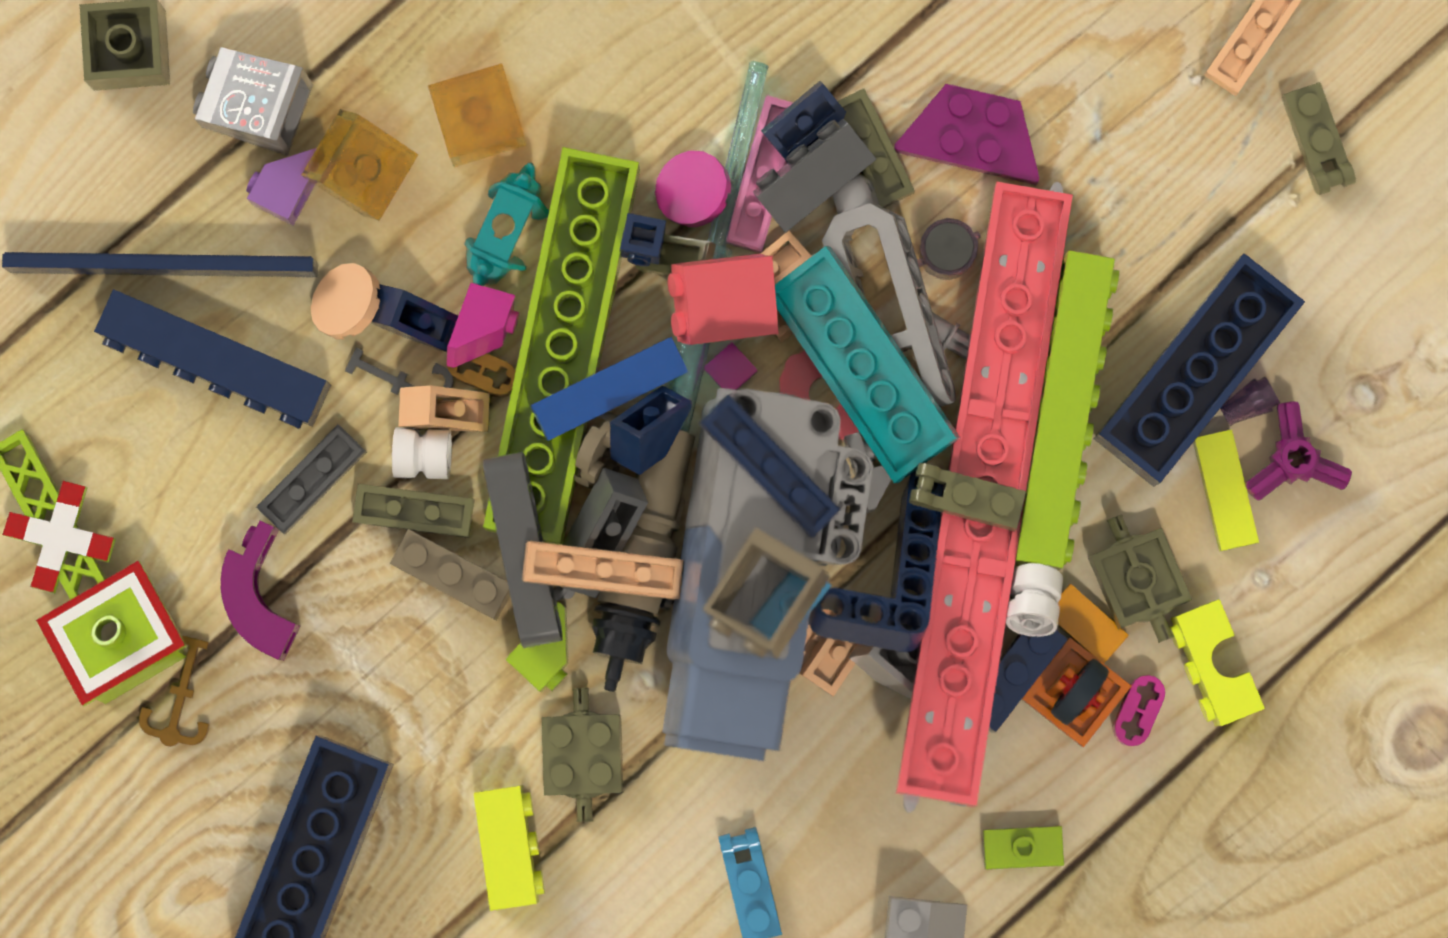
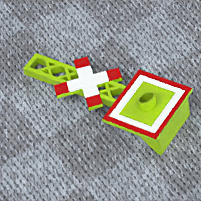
M23 429L0 442V471L24 515L9 512L2 535L41 545L42 550L30 587L55 594L60 580L70 598L68 602L36 621L81 705L84 707L95 700L107 704L186 658L187 656L183 648L187 646L139 560L106 579L97 560L110 561L116 539L80 530L77 525L88 488L63 481L59 492L28 433ZM22 444L26 451L22 467L9 465L4 454ZM29 478L41 480L44 484L39 500L27 498L25 495ZM47 510L53 512L50 522L44 520ZM68 552L78 555L75 566L65 564ZM86 563L90 570L85 569ZM67 572L73 573L71 578ZM82 576L94 578L97 585L79 595L78 589ZM115 622L117 624V633L111 640L103 641L101 638L103 627L108 623Z

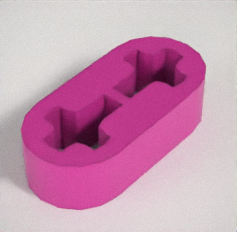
M1150 675L1140 676L1132 681L1131 687L1125 694L1114 720L1113 734L1117 741L1123 745L1137 746L1146 741L1163 704L1165 687L1158 678ZM1150 682L1153 684L1152 691L1157 694L1155 700L1148 699L1143 709H1140L1138 705L1142 695L1136 692L1137 687L1146 686ZM1135 712H1137L1140 716L1136 726L1141 729V734L1132 735L1129 740L1125 738L1126 730L1121 728L1123 722H1131Z

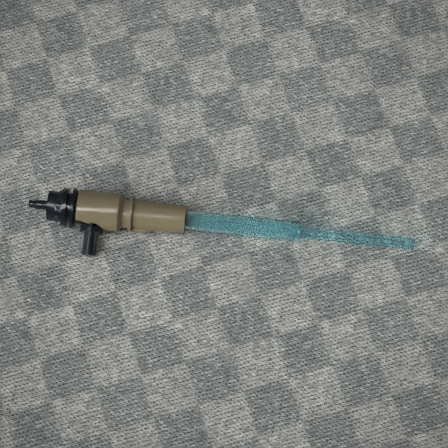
M751 61L748 67L725 165L731 182L730 194L728 193L725 201L727 205L723 212L712 221L707 240L716 244L713 259L731 257L732 250L725 246L769 68L768 65L761 62ZM676 337L675 345L689 372L665 383V387L691 400L692 408L667 456L641 475L636 473L635 478L639 480L648 504L622 550L624 553L675 559L677 546L671 537L673 531H678L685 502L682 491L695 441V436L690 434L689 430L710 343L689 345L677 342ZM600 591L597 600L600 604L595 606L594 611L602 615L601 619L593 618L591 627L596 637L593 653L609 658L605 674V690L616 691L624 662L642 665L645 650L655 641L657 633L650 631L651 626L659 627L661 623L654 614H658L659 608L668 611L674 603L673 599Z

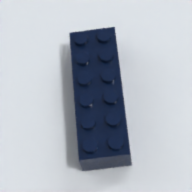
M1243 253L1233 263L1093 439L1153 487L1157 486L1163 481L1306 301Z
M315 736L235 938L326 937L394 766L393 763L324 736Z

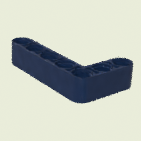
M916 471L910 475L901 498L890 598L830 587L809 615V626L817 635L900 652L913 651L920 645L930 622L941 512L909 503L911 491L916 489L919 479L916 476ZM934 482L932 494L942 497L944 485ZM913 522L921 523V524L924 525L925 527L917 526V525H916L915 523H913ZM909 555L916 556L921 561L913 560ZM905 589L914 591L918 596L909 594ZM823 609L833 611L836 616L826 614ZM862 617H869L875 623L866 622ZM901 624L910 625L915 631L907 630Z

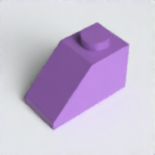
M315 148L265 164L261 173L256 171L247 185L248 201L253 206L294 226L329 160L328 156L323 150Z

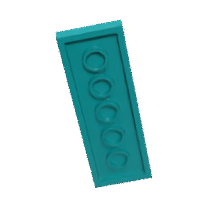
M830 246L822 248L775 284L777 310L894 483L901 482L917 470L919 463H927L960 439L952 424Z

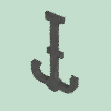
M357 347L345 369V372L353 374L356 367L393 384L390 392L398 395L400 388L415 387L405 382L408 374L400 371L398 377H395L360 360L364 351ZM435 363L432 374L443 375L445 378L443 387L452 388L454 380L449 370Z

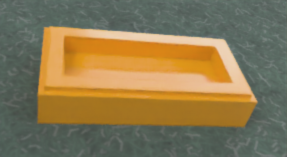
M1069 584L1061 593V599L1058 602L1060 607L1058 626L1104 664L1129 635L1123 629L1118 630L1115 622L1072 584Z

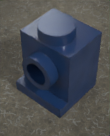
M628 213L620 246L621 257L627 258L628 262L638 266H649L650 263L659 265L665 238L666 220Z

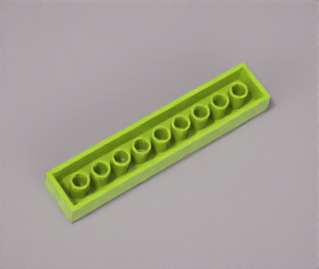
M562 147L498 456L518 452L524 453L543 542L562 545L564 542L576 484L574 475L578 474L579 469L575 466L579 449L585 439L588 422L547 441L530 405L599 372L622 261L620 252L627 214L632 213L640 174L639 162ZM489 498L483 528L486 531L497 533Z

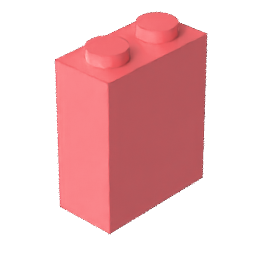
M753 254L671 264L672 274L668 276V290L671 297H674L675 313L671 316V327L673 334L677 336V342L694 345L779 334L772 256Z

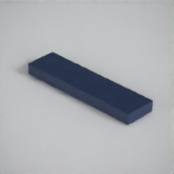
M729 394L725 395L698 423L809 538H814L841 510Z

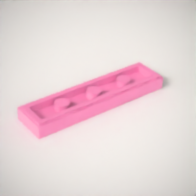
M766 95L725 244L757 253L763 251L772 216L753 191L758 188L756 182L761 176L771 169L778 172L787 162L761 130L793 104V102Z

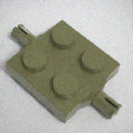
M1122 514L1107 520L1116 542L1108 549L1091 555L1088 559L1118 630L1137 622H1150L1158 643L1173 638L1174 635H1172L1165 615L1173 608L1190 602L1192 598L1162 528L1145 535H1130Z
M573 688L574 712L563 716L542 717L544 796L566 795L576 798L577 822L593 821L592 798L605 793H624L621 714L600 715L589 711V688Z

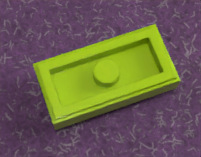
M1062 826L983 830L985 869L1064 866Z

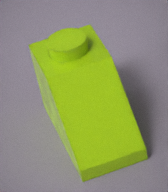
M560 602L557 603L563 640L529 648H523L520 643L505 659L539 692H543L546 687L553 691L568 675L563 670L568 665L567 609Z

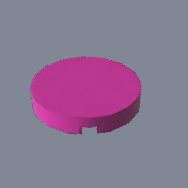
M686 151L678 154L663 166L657 177L655 197L658 207L669 220L681 226L697 228L711 223L723 212L727 205L725 201L728 193L730 194L731 191L729 174L717 158L704 151Z

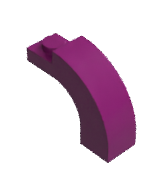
M259 521L257 527L250 526L243 539L242 547L246 548L243 555L228 549L221 571V596L227 616L239 635L257 650L277 660L284 661L301 626L274 613L262 599L259 590V573L279 529Z

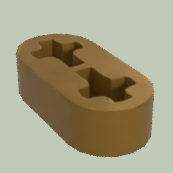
M487 353L471 360L474 365L481 367L479 373L466 369L464 374L458 373V366L455 368L447 366L451 375L462 383L498 397L511 394L516 370L504 360ZM501 369H506V376L511 382L509 385L502 384L499 389L494 388L495 382L493 379L485 376L486 370L499 374Z

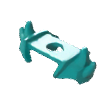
M527 163L519 173H509L501 181L491 185L488 190V196L491 199L494 198L479 234L476 240L470 237L464 243L467 248V270L473 276L474 284L481 286L497 284L511 269L525 271L527 268L525 263L517 256L510 257L531 210L532 219L535 220L545 219L549 214V210L540 200L541 185L535 180V167L533 163ZM506 214L514 220L515 228L511 234L503 236L501 240L494 237L495 232L492 228V222L496 216Z

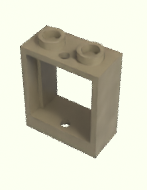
M755 527L702 610L711 619L708 625L727 638L734 633L745 640L742 646L754 655L763 659L767 653L773 658L778 659L830 577L822 566ZM762 556L806 582L803 590L770 640L726 614V611Z

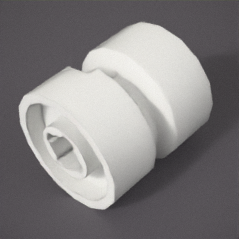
M395 427L392 444V473L394 478H415L419 471H423L427 479H449L452 457L450 429L428 428L426 433L421 435L418 429Z
M1024 564L1014 568L1010 595L1014 600L1008 604L1006 624L1012 631L1036 637L1047 636L1056 631L1060 610L1058 602L1061 599L1063 576L1057 569L1042 564Z

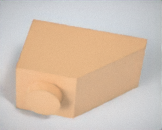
M432 385L400 388L398 427L424 430L431 428L450 429L451 431L488 432L490 393Z

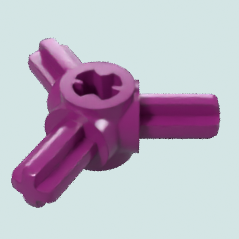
M1290 401L1278 404L1276 408L1281 440L1275 442L1276 452L1269 457L1271 463L1246 482L1245 487L1248 493L1255 500L1260 501L1285 481L1288 484H1292L1297 479L1308 482L1310 478L1339 490H1344L1350 482L1352 471L1349 468L1320 457L1321 450L1311 445L1310 437H1304L1298 402ZM1298 451L1301 453V456L1298 458H1303V463L1293 467L1290 464L1293 459L1288 460V454Z

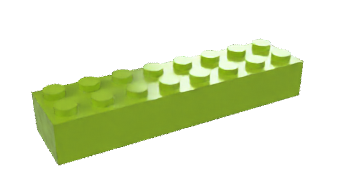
M1070 250L1063 257L1015 566L1042 564L1059 571L1063 569L1067 562L1070 563L1072 560L1074 539H1068L1070 527L1073 524H1077L1080 514L1081 501L1075 500L1076 489H1079L1080 485H1084L1086 478L1087 462H1083L1081 459L1086 446L1090 447L1093 436L1094 424L1088 423L1089 412L1091 413L1092 409L1096 408L1098 404L1100 385L1094 384L1095 376L1098 375L1099 370H1103L1106 359L1107 347L1101 346V340L1105 332H1109L1113 317V309L1107 308V304L1112 293H1116L1119 281V270L1113 269L1115 258Z

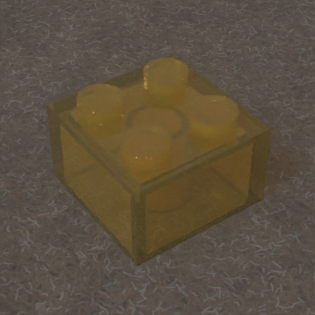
M502 63L428 85L446 148L454 167L527 145Z
M340 109L301 176L359 214L380 221L418 154L361 115Z

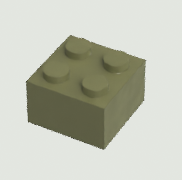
M131 0L79 5L84 81L94 91L170 85L166 12L158 0Z

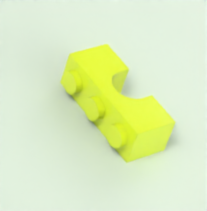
M1220 599L1171 618L1174 625L1169 627L1172 635H1174L1172 640L1177 649L1183 647L1188 660L1187 663H1184V669L1192 685L1198 684L1203 696V699L1199 700V705L1207 722L1213 721L1215 726H1223L1265 709L1250 672L1228 678L1219 674L1213 666L1212 653L1216 645L1227 638L1235 636Z

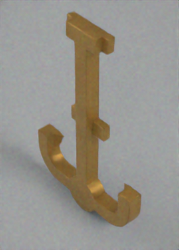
M182 636L185 644L190 645L180 685L179 687L171 685L169 693L176 694L177 696L169 726L162 730L151 727L148 723V718L153 711L145 707L141 709L139 725L142 731L150 736L160 738V741L165 746L172 747L178 743L197 745L204 741L208 734L210 724L205 722H197L199 732L195 737L181 735L178 729L185 698H193L194 691L189 690L188 686L198 648L207 650L209 645L207 641Z

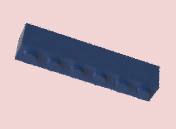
M114 289L94 330L95 333L104 338L102 345L124 353L127 347L139 353L137 360L158 369L161 362L175 368L172 375L193 384L196 378L209 382V391L227 399L230 398L232 393L246 398L244 406L262 414H265L267 408L281 413L279 421L297 429H300L303 423L311 427L314 426L331 387V384L325 379Z

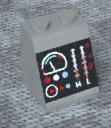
M221 47L218 56H212L206 70V78L209 81L205 92H199L193 106V114H196L195 120L203 128L288 156L313 87L311 80L302 67Z

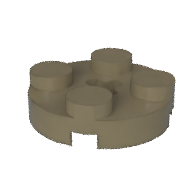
M606 412L600 417L606 420L600 429L595 426L591 427L583 440L576 458L575 466L582 470L581 476L574 475L575 481L589 489L593 488L603 467L619 472V466L616 465L617 462L610 459V421L618 416L612 412Z

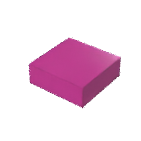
M733 342L727 345L703 367L704 371L720 388L738 390L758 372L755 366Z

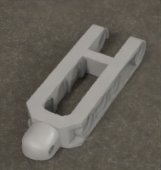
M858 174L833 194L838 215L833 217L822 239L824 247L830 246L866 298L860 279L863 277L861 269H857L849 241L853 240L852 235L855 229L870 225L878 230L907 330L891 336L902 352L913 349L922 382L939 407L954 403L956 401V393L905 218L880 206L871 181L865 176Z

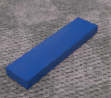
M669 337L530 405L546 440L549 441L689 371L672 337Z

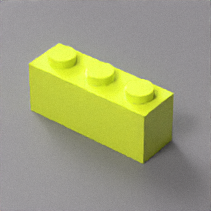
M523 785L473 793L490 911L539 903L538 895L545 894L542 870L535 871L533 855H539V845L536 831L529 832L527 816H534L531 792L524 793Z

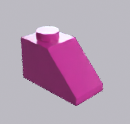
M470 282L447 347L446 366L455 368L503 346L506 334H514L520 312L514 310L515 295Z

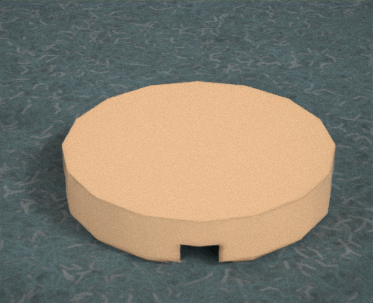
M355 263L342 264L329 271L319 282L312 298V320L319 331L334 339L341 340L348 335L356 336L372 322L380 303V298L377 297V288L380 289V285L374 274Z

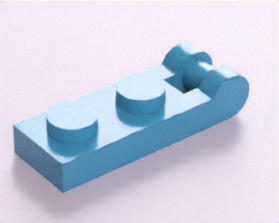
M756 827L746 829V834L730 837V834L718 836L742 938H771L782 935ZM749 849L752 860L736 863L734 852Z

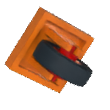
M1069 637L1021 700L1079 746L1085 747L1130 689L1131 685Z

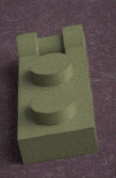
M1321 82L1285 93L1281 98L1316 194L1321 195L1330 192V187L1339 184L1345 187L1356 183L1354 169L1346 156ZM1332 160L1335 170L1326 173L1321 164Z
M918 464L916 476L919 479L916 489L911 491L909 503L1014 532L1017 530L1026 491L943 470L931 464ZM934 482L945 485L942 497L932 494Z

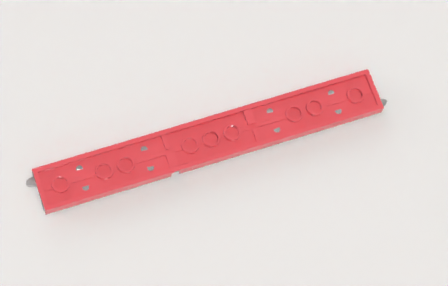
M996 182L961 388L960 408L955 425V430L960 439L952 444L948 471L1023 491L1027 489L1073 197L1072 194L1063 193L1062 185L1059 182H1055L1051 186L1050 191ZM1024 502L1015 532L941 512L930 622L920 642L896 794L903 795V806L907 813H911L916 808L920 797L950 802L952 805L975 808L977 806Z

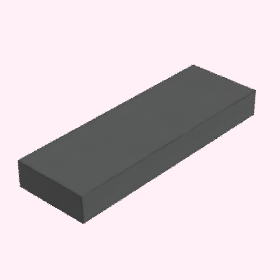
M338 424L256 508L286 535L367 452Z

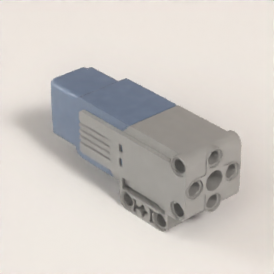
M719 388L717 390V397L704 405L702 419L725 395L729 394L841 509L814 538H809L701 427L680 558L683 560L680 599L674 600L667 642V656L673 666L662 733H666L664 745L764 761L766 749L780 751L790 680L796 678L802 667L809 615L795 631L778 659L773 658L767 653L762 659L742 646L745 640L732 633L727 638L708 625L711 619L702 609L755 527L820 566L842 565L855 561L861 551L873 463L864 451L837 446L841 424L840 415L830 404L801 399L800 397L783 393ZM847 458H851L857 465V473L853 479H851L850 467L846 461ZM846 505L850 506V512L845 514ZM848 525V529H843V526ZM842 539L845 543V552L838 558L837 554L840 551ZM762 556L726 611V614L767 638L751 625L749 621L755 616L759 608L769 598L788 571Z

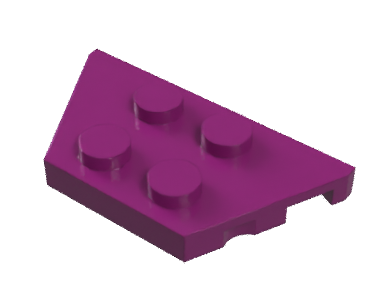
M945 84L894 146L896 153L1036 186L1039 182V173L1022 104L1019 100Z

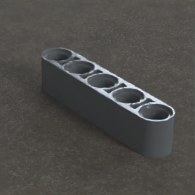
M523 452L484 459V474L521 645L523 648L562 641V627L553 585L522 582L526 542L544 543L525 455Z

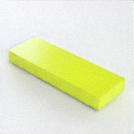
M1232 429L1197 437L1193 444L1219 552L1259 543Z

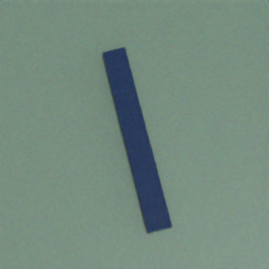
M5 252V254H2V268L10 273L318 277V263L312 256Z

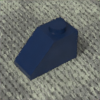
M379 284L380 289L377 288V297L380 298L379 308L371 323L391 333L447 352L458 315L403 289Z
M662 385L610 421V459L639 475L644 473L667 456L692 408V401Z

